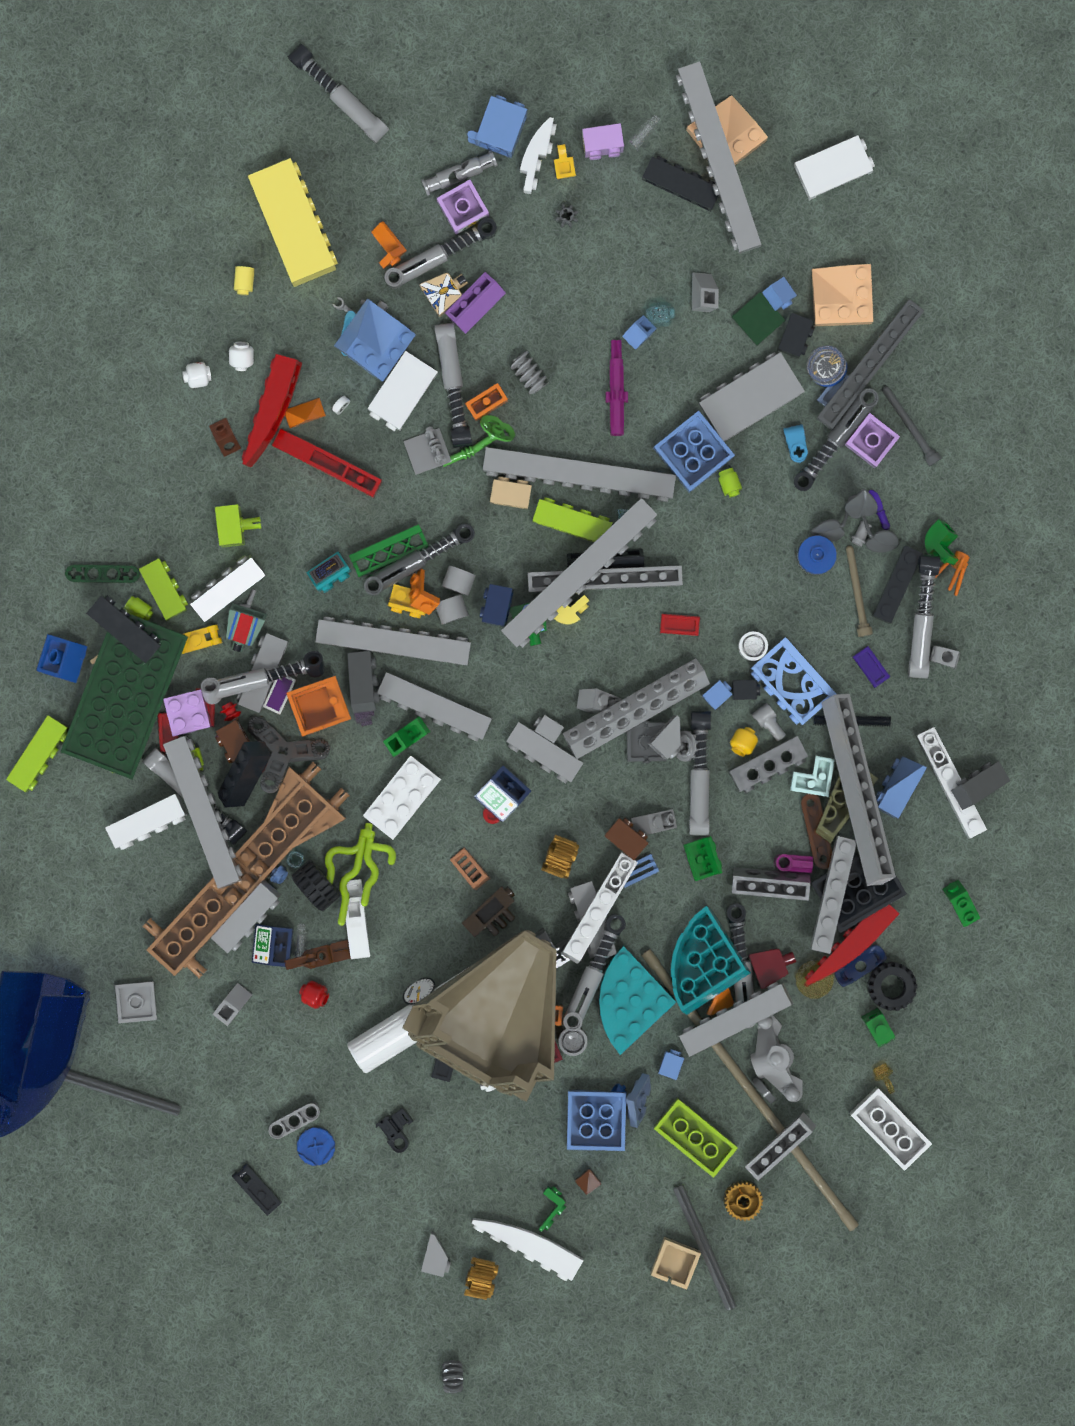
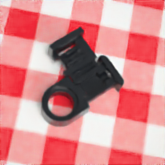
M402 1107L394 1115H387L376 1124V1128L379 1126L389 1139L387 1143L393 1151L402 1153L409 1146V1140L402 1131L404 1129L403 1126L407 1123L408 1125L411 1124L414 1120L406 1109ZM398 1138L405 1141V1147L402 1149L395 1146V1140Z

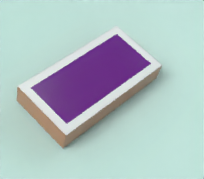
M291 677L282 678V681L280 679L275 680L263 707L281 715L288 700L286 693L292 691L296 680Z

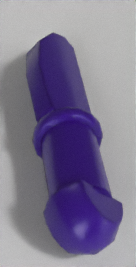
M869 490L878 506L876 514L881 522V527L884 530H889L890 523L886 517L885 510H883L882 501L877 492Z

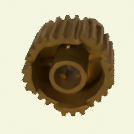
M555 835L541 870L567 879L571 871L572 862L575 861L578 854L579 845L574 841Z
M741 1180V1182L737 1181L736 1184L729 1185L730 1187L725 1191L723 1200L729 1215L735 1217L736 1220L739 1218L740 1221L742 1219L744 1221L746 1219L750 1221V1218L754 1219V1216H757L756 1213H760L759 1210L763 1206L762 1195L758 1187H755L753 1183L746 1180L745 1182ZM742 1196L748 1198L745 1205H742L741 1202L738 1203Z
M472 1257L471 1264H474V1266H471V1269L468 1271L465 1286H468L469 1289L464 1291V1295L487 1300V1298H491V1295H493L495 1284H492V1280L497 1276L499 1265H495V1262Z

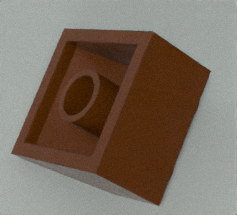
M619 817L604 836L632 860H635L648 845V836L643 831L639 830L637 832L632 828L634 824L626 817L624 819Z

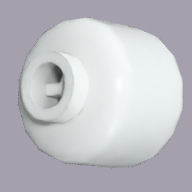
M235 342L229 348V364L235 367V370L246 371L248 367L253 365L254 349L249 346V343Z
M204 362L187 364L186 371L182 372L184 383L188 382L190 388L205 387L211 381L210 368Z

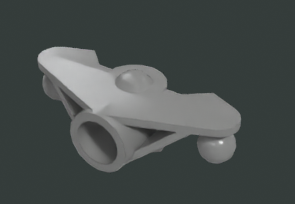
M772 1015L758 1022L756 1052L750 1055L752 1065L759 1079L766 1078L788 1101L797 1102L803 1095V1080L792 1075L789 1067L793 1064L794 1053L789 1046L779 1043L778 1035L783 1025Z

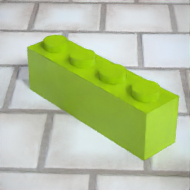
M544 497V500L539 499L532 521L592 542L599 539L612 526V523L609 522L610 518L601 515L596 518L591 516L592 513L581 509L578 512L573 510V506L564 503L562 506L554 504L555 500Z
M48 715L6 780L24 792L33 791L38 783L36 780L38 775L45 773L49 766L46 764L49 758L53 759L58 753L59 749L57 746L60 741L64 743L69 727Z

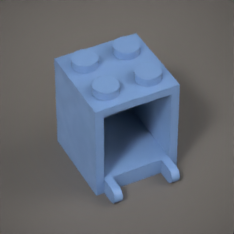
M496 95V97L491 96L478 133L469 131L467 133L468 142L512 158L527 118V109L524 108V104L519 102L512 104L507 102L505 97Z

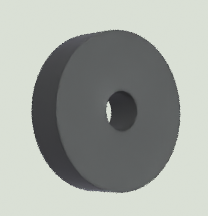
M757 1076L751 1081L770 1104L777 1100Z

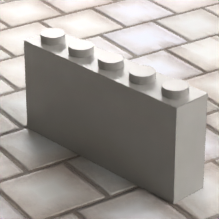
M775 352L765 358L766 362L761 365L757 362L749 367L750 371L748 373H739L733 377L734 381L727 385L725 382L716 388L718 391L711 395L709 392L700 398L701 402L698 405L713 429L724 442L805 392L781 352L777 355Z

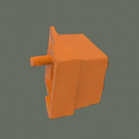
M336 676L286 693L302 737L351 719Z

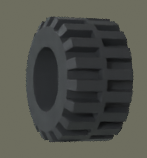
M308 860L292 874V879L307 899L318 910L324 911L340 897V892L334 884L327 880V875L313 861Z
M882 963L879 967L875 968L873 973L871 972L867 983L870 998L876 1005L888 1011H899L902 1008H906L909 1003L913 1002V998L917 994L916 978L913 972L900 963ZM889 975L900 977L904 985L902 993L894 998L885 996L881 990L882 981Z

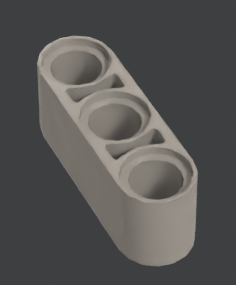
M310 1102L275 1120L269 1126V1135L274 1139H280L316 1120L321 1112L320 1106L315 1102ZM308 1107H315L317 1114L309 1116L306 1112ZM291 1116H298L300 1123L292 1125L289 1121ZM280 1125L283 1128V1132L279 1135L275 1134L273 1126Z

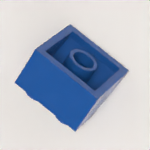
M47 634L36 671L77 683L88 646Z

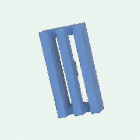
M651 854L636 861L638 862L637 865L648 859L651 863L634 870L630 877L652 866L654 870L627 882L624 888L659 872Z

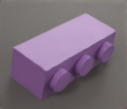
M484 272L445 314L466 334L506 293L492 277Z

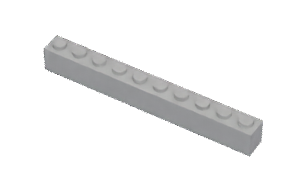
M699 61L679 68L678 74L675 75L679 86H683L684 93H682L684 103L689 104L691 111H688L691 123L695 122L697 129L694 130L697 141L701 140L703 147L700 148L703 159L707 158L709 166H706L709 177L714 179L715 184L712 185L716 196H720L719 208L722 214H726L727 221H724L728 232H732L734 238L731 239L732 247L734 250H738L739 254L761 247V242L701 63Z
M486 447L483 472H486L487 476L497 477L498 474H504L505 478L516 480L517 477H524V481L534 483L538 479L543 480V484L554 485L555 482L562 483V487L573 488L574 485L581 486L582 490L587 491L599 488L602 493L611 494V491H619V495L630 496L633 493L638 494V498L649 499V496L657 497V501L668 502V499H673L676 475L488 447Z
M641 498L508 623L501 632L516 648L519 646L523 648L530 642L529 636L533 633L537 635L544 628L543 623L547 619L551 622L559 614L557 610L561 606L566 608L573 601L571 597L575 593L579 595L587 588L585 584L589 580L593 582L601 574L599 572L604 566L608 568L615 561L613 557L617 553L622 555L629 548L627 544L631 540L637 541L643 535L641 531L645 527L649 529L657 522L655 519L657 514Z
M837 694L821 703L867 886L882 885L896 878L851 697L850 694Z

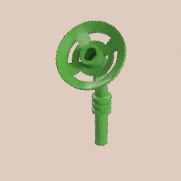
M491 415L483 416L480 420V425L488 433V436L477 444L470 445L469 448L465 447V450L461 449L460 452L451 455L450 459L452 462L443 466L445 467L461 459L466 460L467 457L471 458V455L475 456V453L495 440L512 441L515 438L513 428L509 424L503 423L498 417ZM504 429L506 430L509 436H505V433L503 431Z

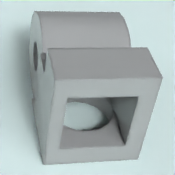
M933 646L929 661L956 669L960 652Z

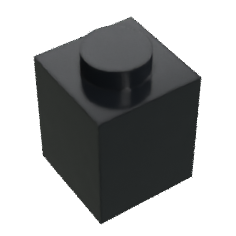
M756 680L732 681L733 700H756L757 696H760V684H757Z

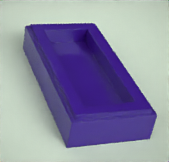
M869 646L852 657L874 688L890 678Z

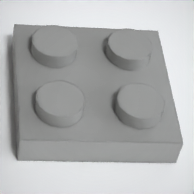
M154 981L115 985L118 1024L157 1020Z

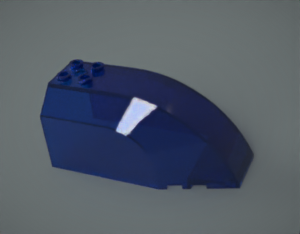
M1 972L0 1137L16 1131L39 1114L58 1092L69 1073L76 1055L87 1005L90 1000V991L70 979L44 972Z

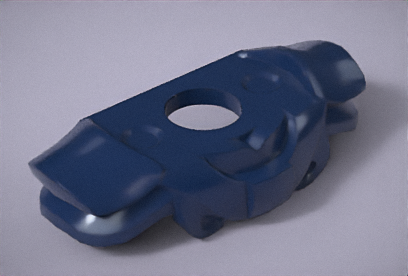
M878 945L869 947L849 964L835 972L837 982L842 987L854 983L886 961V953ZM859 961H863L867 965L866 970L863 972L855 969V965Z

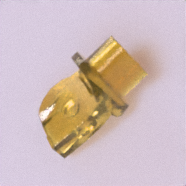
M886 1063L874 1068L875 1081L883 1080L889 1093H894V1087L889 1079L893 1070H889Z

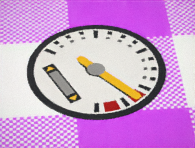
M427 977L417 980L406 988L403 993V1001L406 1004H416L433 992L435 981Z

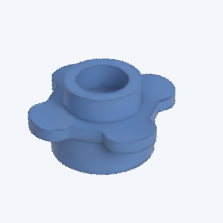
M281 865L276 867L271 873L270 881L281 884L288 875L286 868Z

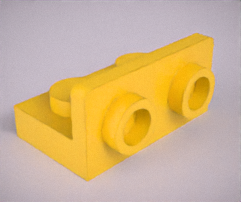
M394 584L388 602V607H391V611L402 614V611L410 612L409 616L419 619L421 615L425 616L426 613L410 606L409 593L411 588Z

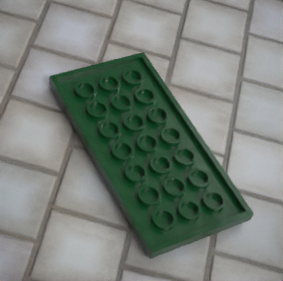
M131 614L129 618L134 622L136 620L140 621L146 627L144 630L148 634L154 633L161 639L159 641L161 646L145 663L107 631L60 752L133 780L188 636Z

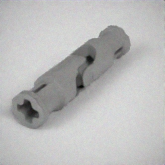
M490 150L488 154L481 157H473L462 164L436 173V176L429 179H421V182L428 196L430 192L440 188L445 189L465 180L467 177L482 173L484 169L492 166L496 167L498 164L492 150ZM452 172L456 174V179L448 178Z

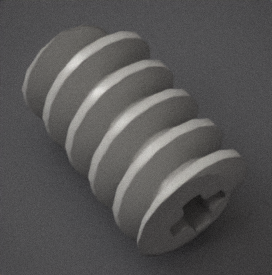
M526 351L511 362L513 364L510 368L511 370L518 369L515 375H522L520 382L527 381L524 387L525 389L531 387L528 393L532 395L548 383H544L547 378L546 376H539L542 370L535 371L538 364H530L533 357L526 358L529 353Z

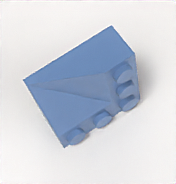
M367 299L334 346L369 374L384 381L416 334Z
M697 411L653 447L688 493L693 491L735 456L700 411Z
M903 756L900 759H895L891 766L894 769L892 774L885 777L882 782L884 786L882 792H877L875 795L879 810L892 818L898 819L927 768Z
M568 1090L567 1150L625 1151L626 1093Z

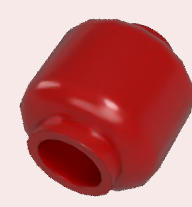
M309 981L307 984H303L299 991L301 1001L314 1009L324 1007L329 998L327 988L316 981Z

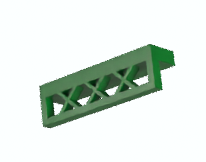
M418 524L349 555L358 577H361L399 560L416 549L420 551L422 548L429 546ZM419 534L423 545L418 547L409 545L411 538ZM400 543L406 546L403 554L391 553L395 544ZM380 551L388 553L387 559L383 563L374 561L376 553ZM390 555L396 556L392 559H389ZM362 559L371 561L369 568L360 572L356 562ZM373 562L378 564L374 567H371Z

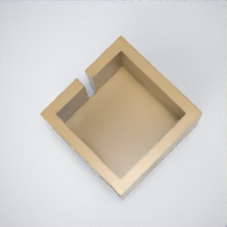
M664 1237L650 1274L666 1282L669 1279L668 1276H670L671 1284L687 1290L701 1252Z

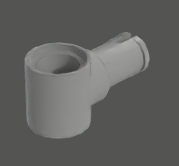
M767 703L751 714L761 728L764 727L769 730L776 741L786 736L776 722L777 715Z

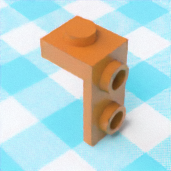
M382 221L371 233L388 253L379 262L384 269L389 265L393 267L401 261L400 257L407 250L385 222Z
M420 569L410 579V606L430 615L440 604V598L424 591L425 570Z

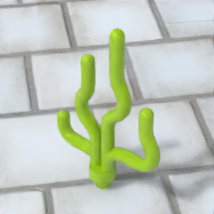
M365 823V828L360 830L359 840L355 846H335L330 848L325 855L326 878L333 884L335 876L333 856L335 854H356L353 869L346 873L339 883V890L342 896L338 924L340 926H343L346 922L350 895L347 883L360 872L363 855L366 865L371 870V876L365 882L361 898V905L364 907L369 903L371 888L379 876V869L371 858L372 850L387 852L389 865L395 864L396 861L394 848L387 844L374 843L375 832L372 831L373 824Z

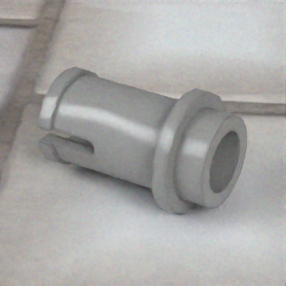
M863 521L860 522L855 535L851 537V542L860 547L866 543L865 539L868 535Z

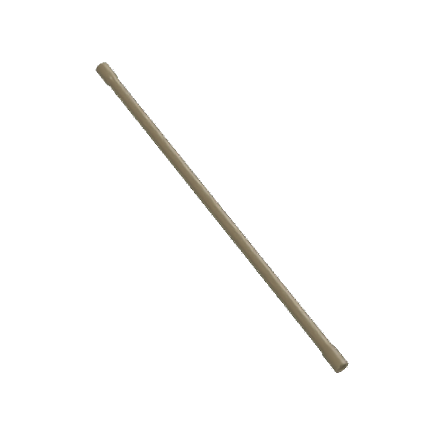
M648 949L641 956L675 998L672 978L663 968L652 950ZM694 1010L688 1014L696 1027L700 1026L699 1021L703 1019L697 1011ZM719 1042L711 1046L777 1134L781 1133L785 1129L722 1044ZM795 1147L791 1153L837 1212L848 1230H854L859 1225L858 1222L846 1210L800 1147Z

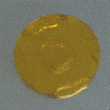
M819 961L804 963L796 973V986L804 996L811 999H819L828 994L834 983V976L832 974L808 987L804 985L807 981L805 977L811 970L816 972L820 967L817 965Z

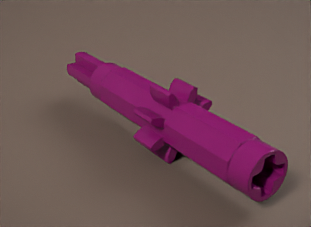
M611 340L610 392H606V403H610L611 436L624 435V403H628V392H624L622 340Z

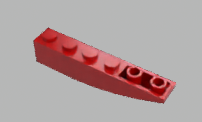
M278 354L272 359L270 364L271 372L265 380V391L259 399V411L253 419L254 427L248 435L249 443L247 450H244L242 455L243 465L252 467L276 434L291 402L302 362Z
M280 429L272 444L273 447L372 498H375L383 482L374 475Z
M889 904L858 922L854 930L849 928L843 935L845 940L841 944L837 942L831 949L833 953L828 958L824 956L817 965L820 967L816 972L811 970L805 977L807 981L804 985L808 987L827 978L857 958L883 933L899 913Z

